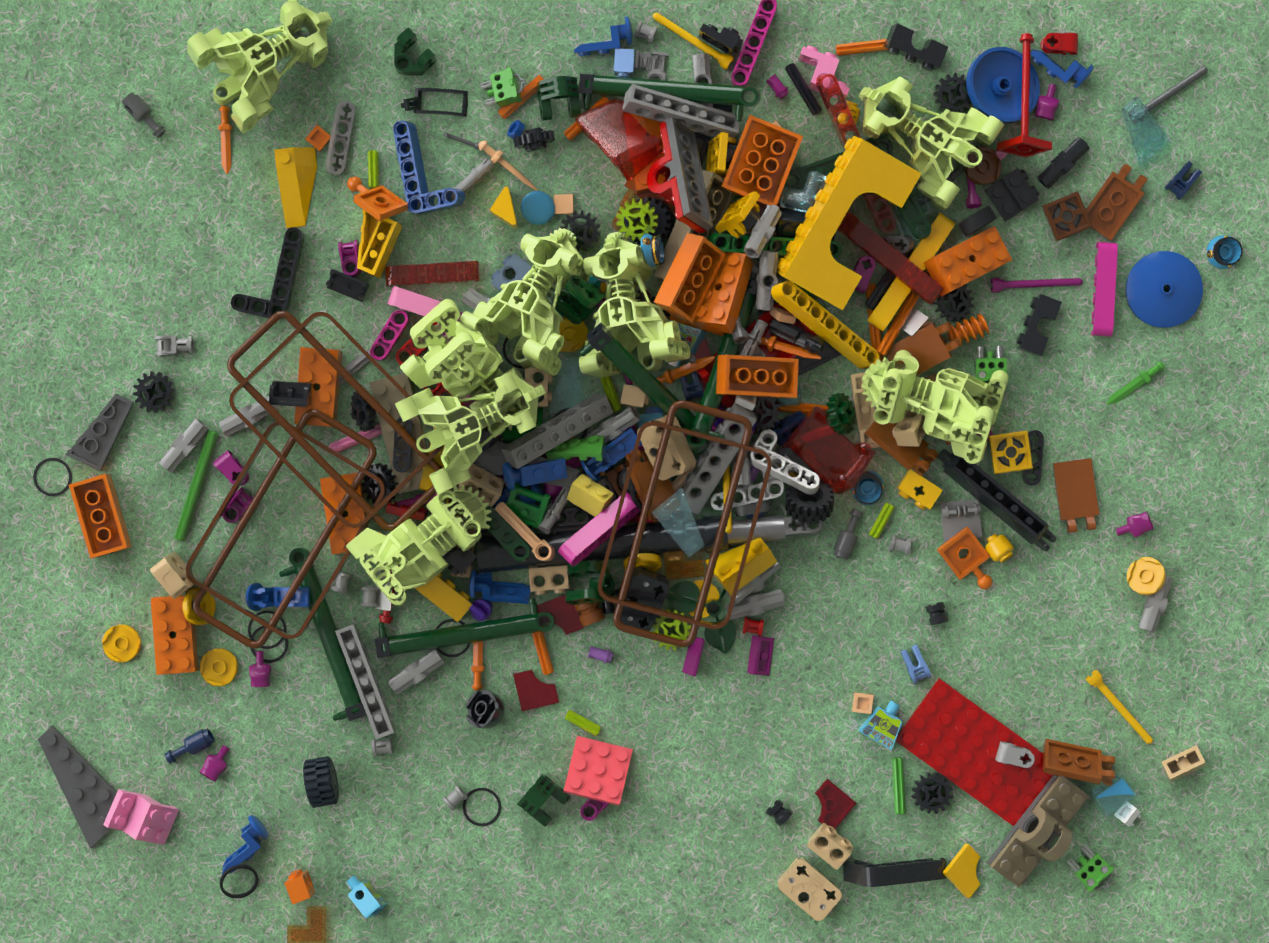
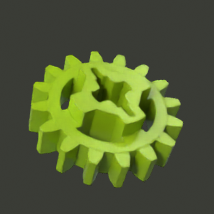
M633 198L632 204L628 201L625 202L626 208L620 206L619 210L621 213H617L616 216L620 220L617 221L616 225L622 226L619 232L625 231V238L630 235L632 236V241L636 237L641 241L644 234L655 232L653 226H658V222L654 219L658 218V214H653L656 208H649V201L643 204V199H640L639 203H637L635 198ZM646 213L649 214L650 223L645 217ZM624 217H626V219L629 220L628 227L625 224ZM640 217L641 220L635 223L634 218Z
M664 616L656 618L655 621L657 623L652 626L655 628V631L652 632L659 633L658 629L660 626L664 629V635L681 640H685L689 636L690 632H688V629L691 628V625H687V622L676 619L672 622H666L664 619L668 617ZM681 622L684 625V634L679 631ZM666 626H676L675 631L679 635H677L676 633H671L669 635ZM663 642L659 643L660 648L663 645H666L667 651L669 650L670 646L673 647L674 651H676V646L666 644Z

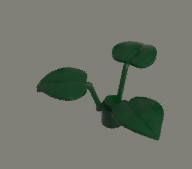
M680 581L669 588L667 599L678 611L683 613L693 612L696 608V602L699 600L697 599L700 594L699 588L691 581ZM725 588L718 599H710L705 604L707 613L716 619V622L713 621L711 623H719L723 620H719L718 615L722 610L720 602L726 593ZM729 620L722 628H705L704 636L712 647L726 654L735 641L736 627L733 621Z

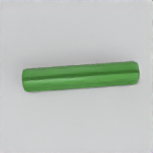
M895 757L892 759L895 813L905 814L903 759Z

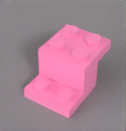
M813 46L803 47L798 60L816 66L809 89L844 101L850 88L846 87L847 84L837 80L832 82L840 59H837L836 55L825 52V54L820 53Z
M118 789L103 825L107 828L122 830L135 840L164 845L179 809L160 804L145 794Z

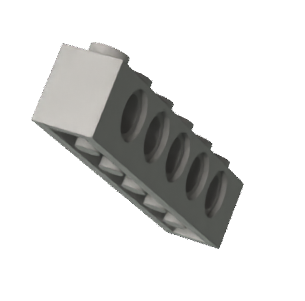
M632 84L625 93L622 111L659 122H666L667 119L672 117L691 131L713 138L722 132L729 133L728 137L735 138L739 132L740 122L736 121L735 114Z
M595 393L501 448L507 462L512 467L519 469L614 412L607 397Z
M736 403L726 410L727 412L748 418L752 427L757 420L754 412ZM726 419L721 424L719 423L715 429V432L725 435V439L739 443L742 442L745 431L743 424ZM738 424L737 428H730L731 425ZM708 440V446L702 456H698L695 468L687 474L684 486L680 487L676 493L681 507L695 514L700 513L739 448L726 444L721 445L719 442ZM713 456L719 457L717 460H710ZM703 472H709L708 475L701 476ZM693 488H700L696 492L691 491Z
M356 623L336 630L337 638L375 738L379 739L396 731L394 722Z

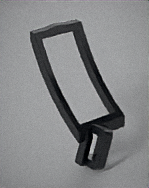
M415 88V97L403 99L404 102L401 103V108H405V111L414 110V113L466 117L468 91ZM422 92L463 94L462 113L421 110Z

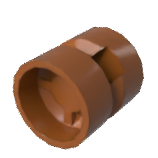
M599 603L574 605L576 612H580L579 620L582 627L605 619L602 608L598 607Z

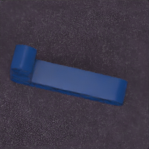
M397 121L393 126V133L408 210L416 214H427L462 205L465 201V194L461 189L445 188L428 192L416 126L412 122ZM406 125L407 131L404 134L403 127ZM409 144L410 151L407 153L406 148ZM413 163L414 169L411 172L410 165ZM415 182H417L416 190L413 188ZM453 193H455L456 195L454 201H452L451 199ZM436 197H438V204H437V205H435V203H434V199H435ZM418 201L421 202V207L419 210L417 208Z

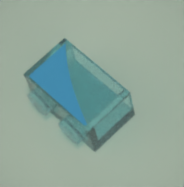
M1115 774V779H1112L1111 786L1105 785L1102 787L1100 785L1096 787L1090 797L1101 813L1108 817L1136 797L1137 793L1122 774L1119 776Z

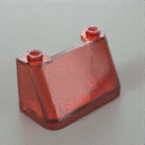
M615 98L580 114L574 120L585 136L600 148L613 165L621 171V175L626 181L629 182L663 153L660 147L662 143L656 135L651 136L630 113L622 111L624 101L622 99L618 101Z
M815 406L786 440L782 448L790 447L814 470V473L819 476V479L824 481V484H830V488L834 490L833 493L843 494L853 489L876 452L865 442L854 444L844 435H838V432H834V427H830V424L826 422L828 417L826 410Z

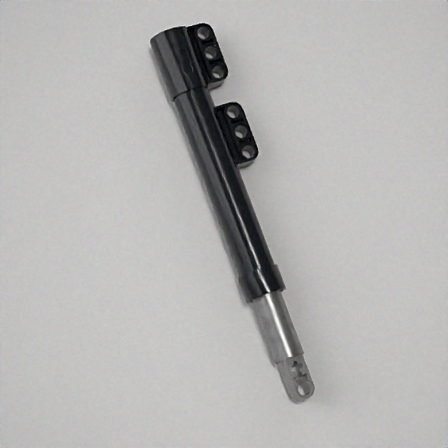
M580 507L566 508L560 514L567 518L564 523L556 521L553 525V532L549 534H535L540 540L544 539L555 549L554 558L548 562L537 559L532 552L533 548L524 539L523 541L530 548V557L525 562H516L488 530H481V539L476 543L479 573L566 564L568 562L558 553L559 548L589 523L594 516ZM579 513L586 516L582 522H578L575 519ZM721 515L703 517V519L646 524L638 554L668 555L701 551L711 553ZM783 515L758 517L751 541L761 538L766 543L785 541L786 538L817 535L821 530L822 521L819 520V523H817L818 528L812 530L808 527L807 521L799 523V519L793 520L792 517L784 518ZM753 518L732 520V532L729 534L725 532L720 552L728 551V546L746 543ZM791 523H795V526H799L797 527L796 531H793L792 528H789L791 527ZM527 525L533 531V527ZM638 525L622 526L616 531L608 560L623 559L630 556ZM610 537L581 561L604 560ZM522 547L517 548L515 551V555L518 557H523L526 554V550ZM547 547L541 550V556L545 558L549 554Z

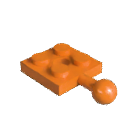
M353 176L347 181L349 190L360 192L354 195L353 202L378 221L408 209V203L383 185L369 190L362 185V180L359 177Z
M967 526L936 549L959 580L972 571L978 578L977 583L981 589L986 590L992 586V578L987 574H983L978 567L990 556ZM961 549L968 550V554L964 558L959 557Z

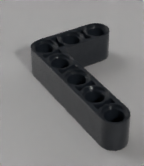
M291 227L285 233L270 300L236 294L231 298V306L234 310L265 318H270L274 314V309L278 306H281L283 311L288 312L304 243V234L300 229ZM298 232L299 239L295 242L291 241V234ZM290 250L295 252L293 260H287L286 254ZM285 269L291 271V276L288 279H283L282 272ZM280 288L287 290V294L283 298L278 296ZM240 298L245 300V305L242 308H238L236 305L237 300ZM262 302L264 309L261 312H256L255 305Z
M926 858L872 864L860 860H854L855 862H847L846 860L843 863V881L865 887L946 879V876L942 873L946 868L945 858H940V860Z

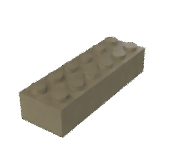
M702 170L713 227L700 234L677 219L664 250V263L658 265L654 275L658 279L664 281L687 233L703 236L709 240L713 233L718 232L715 228L727 211L734 193L721 187L724 179L714 172Z
M405 373L391 376L410 396L414 395L410 378ZM388 378L369 382L372 395L376 401L395 420L401 417L395 403L406 399V397ZM378 414L388 457L393 469L392 472L393 475L397 476L394 480L399 485L424 460L412 448L410 469L404 473L397 472L393 468L395 430ZM419 415L411 418L413 422V438L416 441L424 434ZM406 421L399 423L404 429L409 427ZM422 438L419 444L424 449H428L426 439ZM401 439L398 441L397 446L400 450H406L408 443ZM397 452V456L401 455V460L396 464L400 466L401 470L404 466H407V462H404L403 459L404 456L408 457V452ZM423 469L398 494L418 490Z

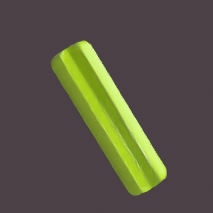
M376 150L368 151L369 188L379 186L378 151Z
M610 376L600 378L613 412L620 411L622 407Z
M889 503L884 504L869 532L871 537L879 538L895 508Z
M569 710L565 716L567 721L594 736H597L601 730L599 725L572 710Z

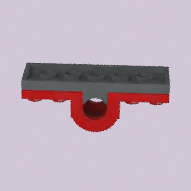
M671 117L666 122L664 121L659 124L665 156L654 162L649 169L647 186L652 192L675 206V216L680 222L701 234L712 228L713 223L695 133ZM660 174H664V177H666L663 184H658L657 181Z

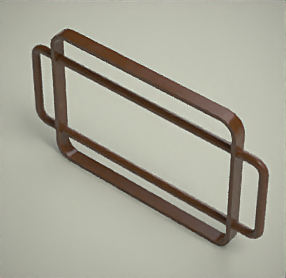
M276 312L227 361L229 373L239 383L230 394V407L345 525L353 528L361 527L372 518L382 529L392 532L403 522L410 519L436 493L434 486L432 485L393 524L387 523L377 512L427 464L435 472L442 469L433 458L445 445L436 448L430 455L428 452L419 451L416 446L417 441L306 329L317 317L328 318L406 398L410 397L330 314L315 312L301 324L289 312ZM286 319L296 330L244 378L235 368V362L278 320ZM298 334H301L424 460L375 509L249 383ZM244 388L368 516L356 524L348 522L237 409L235 397L238 392Z
M679 400L670 406L665 423L651 420L645 422L640 427L598 581L600 596L604 600L616 603L613 622L618 630L678 647H687L694 643L699 626L719 629L728 623L772 465L770 455L765 450L749 445L753 427L748 418L697 403ZM679 408H685L741 423L745 427L742 442L739 443L675 426L673 422L676 411ZM649 426L664 428L619 597H613L604 592L602 581L641 435L644 429ZM671 430L740 448L694 618L626 600ZM749 450L762 454L767 459V468L727 614L721 622L711 623L703 621L701 618L746 453ZM627 606L691 623L689 636L687 639L681 640L625 625L621 622L623 608Z
M311 409L305 412L297 426L293 427L302 437L359 470L350 485L355 491L365 475L376 480L380 485L381 492L372 507L375 509L385 497L386 486L380 477L368 471L377 455L374 443L322 411ZM317 417L367 447L369 455L362 467L303 432L309 419ZM277 421L270 424L263 436L268 439L271 432L281 425ZM291 436L281 451L285 458H287L296 442ZM261 439L186 565L188 579L200 587L192 602L194 613L207 623L252 649L262 647L272 632L286 639H294L301 636L351 555V552L347 549L305 622L296 634H287L277 628L276 625L339 521L335 514L331 517L270 622L265 621L210 587L284 463L278 457L205 581L201 582L194 577L192 573L193 564L265 443ZM347 493L336 509L341 515L352 499ZM371 519L360 527L355 537L367 528ZM206 592L265 626L266 628L259 640H250L201 610L200 602Z

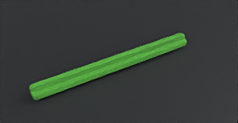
M209 430L207 432L174 536L177 540L185 541L219 435L215 431Z

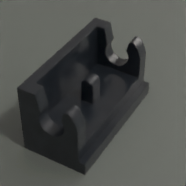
M331 269L330 279L326 282L328 289L363 302L370 285L334 269Z
M272 381L269 389V403L271 405L308 407L311 405L312 383Z

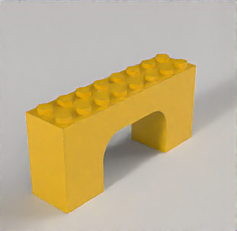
M853 136L852 139L849 138L844 146L846 150L835 161L834 165L836 167L834 171L827 175L823 190L820 189L816 194L815 204L807 210L805 214L807 218L803 224L801 223L795 232L797 234L795 239L791 240L786 247V255L784 258L781 257L777 263V273L841 310L844 309L862 278L861 275L838 263L830 251L831 239L848 209L859 195L867 192L875 193L888 202L902 208L921 176L920 172L856 136Z

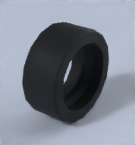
M990 205L960 222L958 226L964 236L967 237L991 223L997 217Z

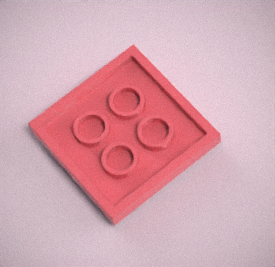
M577 736L563 792L619 806L633 749Z

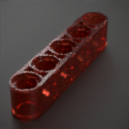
M479 261L386 266V286L440 284L452 281L468 282L469 280L480 281Z

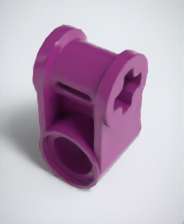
M358 239L349 243L338 242L342 271L351 277H358L362 272L357 268ZM355 263V271L349 273L348 266Z
M870 256L859 258L853 270L862 276L855 288V291L862 294L865 293L876 266L875 260ZM869 260L868 264L871 266L864 270L862 262Z
M227 450L213 464L234 485L237 478L236 473H241L244 467L237 458L234 459L233 453ZM248 473L242 481L241 485H244L248 482Z
M243 487L235 493L222 515L223 519L228 523H237L253 500L244 491ZM231 509H234L237 513L234 520H230L227 516Z
M588 798L581 806V816L587 821L594 820L609 803ZM587 806L594 808L595 811L592 816L584 814L583 811Z

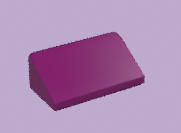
M752 635L747 673L764 676L770 675L775 638Z
M696 636L694 643L688 646L682 670L683 673L694 677L697 675L705 642L704 638Z

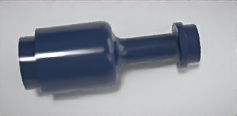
M208 728L205 730L201 729L184 739V746L173 752L171 750L167 751L165 758L171 764L176 762V758L187 752L195 755L210 747L215 742L214 736Z

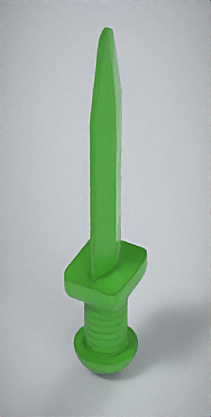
M1156 362V365L1148 371L1139 372L1140 375L1112 394L1107 404L1118 403L1144 383H1150L1151 377L1160 371H1164V364Z

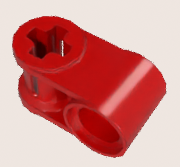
M1049 33L1041 40L1040 47L1045 53L1062 55L1070 53V55L1078 54V34ZM1049 39H1051V43H1054L1052 47L1050 43H1047Z

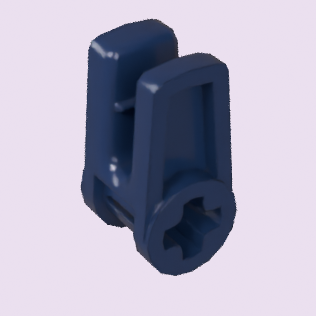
M1190 161L1164 187L1175 194L1177 200H1180L1187 193L1190 186L1202 173L1201 170L1197 169L1184 182L1182 180L1183 176L1188 173V170L1193 165Z
M696 371L690 373L693 380L692 384H688L685 375L680 377L685 399L689 402L694 398H702L704 394Z
M801 411L780 420V422H775L776 427L770 428L776 433L779 446L788 445L810 429Z

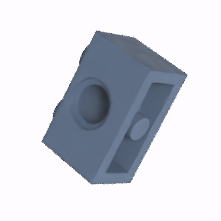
M514 253L512 256L509 254L503 261L504 267L501 271L497 269L492 275L491 279L493 281L491 284L499 291H502L500 288L502 284L522 280L532 266ZM508 270L516 272L514 279L508 280L505 277Z

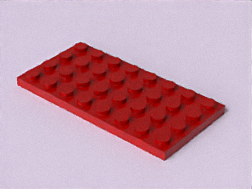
M940 678L931 687L896 738L897 743L944 775L948 780L1012 826H1015L1053 776V774L1043 772V753ZM1000 741L1030 750L1035 758L1033 765L1023 768L996 761ZM1027 754L1020 757L1023 762L1029 760Z

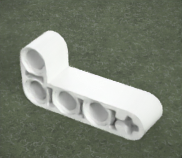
M772 430L763 431L754 447L765 450L770 455L772 464H781V467L778 469L771 466L770 475L807 494L816 493L819 489V476L775 453L774 450L777 446L776 433ZM766 438H771L773 442L767 444L763 440ZM751 451L752 465L766 472L767 459L764 457L762 460H757L754 456L759 453ZM795 471L798 473V476L793 478L789 476V473ZM811 481L814 482V484L812 483L810 486L807 485V483H810Z
M776 463L772 464L775 467V469L779 468V466ZM769 476L763 500L781 496L784 491L783 481ZM762 483L751 485L746 490L737 489L736 492H740L743 499L739 503L733 501L732 508L757 502L758 498L755 499L751 496V490L756 487L761 490ZM773 483L780 486V491L777 494L770 492V486ZM723 492L716 493L711 497L710 505L715 510H723L724 503H721L722 507H718V505L713 503L717 496L723 499Z

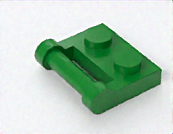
M515 483V488L511 490L507 506L525 524L538 528L543 521L551 495H543L520 487V484ZM520 494L542 503L538 507L516 499V496Z

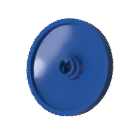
M1007 47L988 49L975 58L967 73V91L973 106L987 117L993 116L1003 124L1021 120L1023 54ZM1031 62L1029 114L1036 106L1040 93L1038 75Z
M1158 251L1141 258L1132 267L1126 280L1125 294L1131 311L1138 319L1153 327L1169 328L1184 323L1197 311L1202 300L1203 283L1198 269L1188 258L1171 251ZM1165 285L1168 286V287H1167V289L1169 290L1168 292H1165L1164 289H1163V287H1164Z

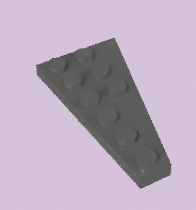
M51 726L38 741L89 847L92 848L111 829L103 824L117 791L54 726Z

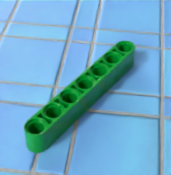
M715 232L709 237V241L721 251L745 253L743 250L751 235L741 234L739 238L742 240V245L738 248L734 244L738 238L730 233ZM771 236L763 250L777 251L778 255H786L788 243L795 238ZM722 237L723 244L717 247L716 239ZM777 240L779 248L773 250L772 243ZM831 241L830 245L833 244L834 251L831 254L833 258H837L842 252V247L838 242Z

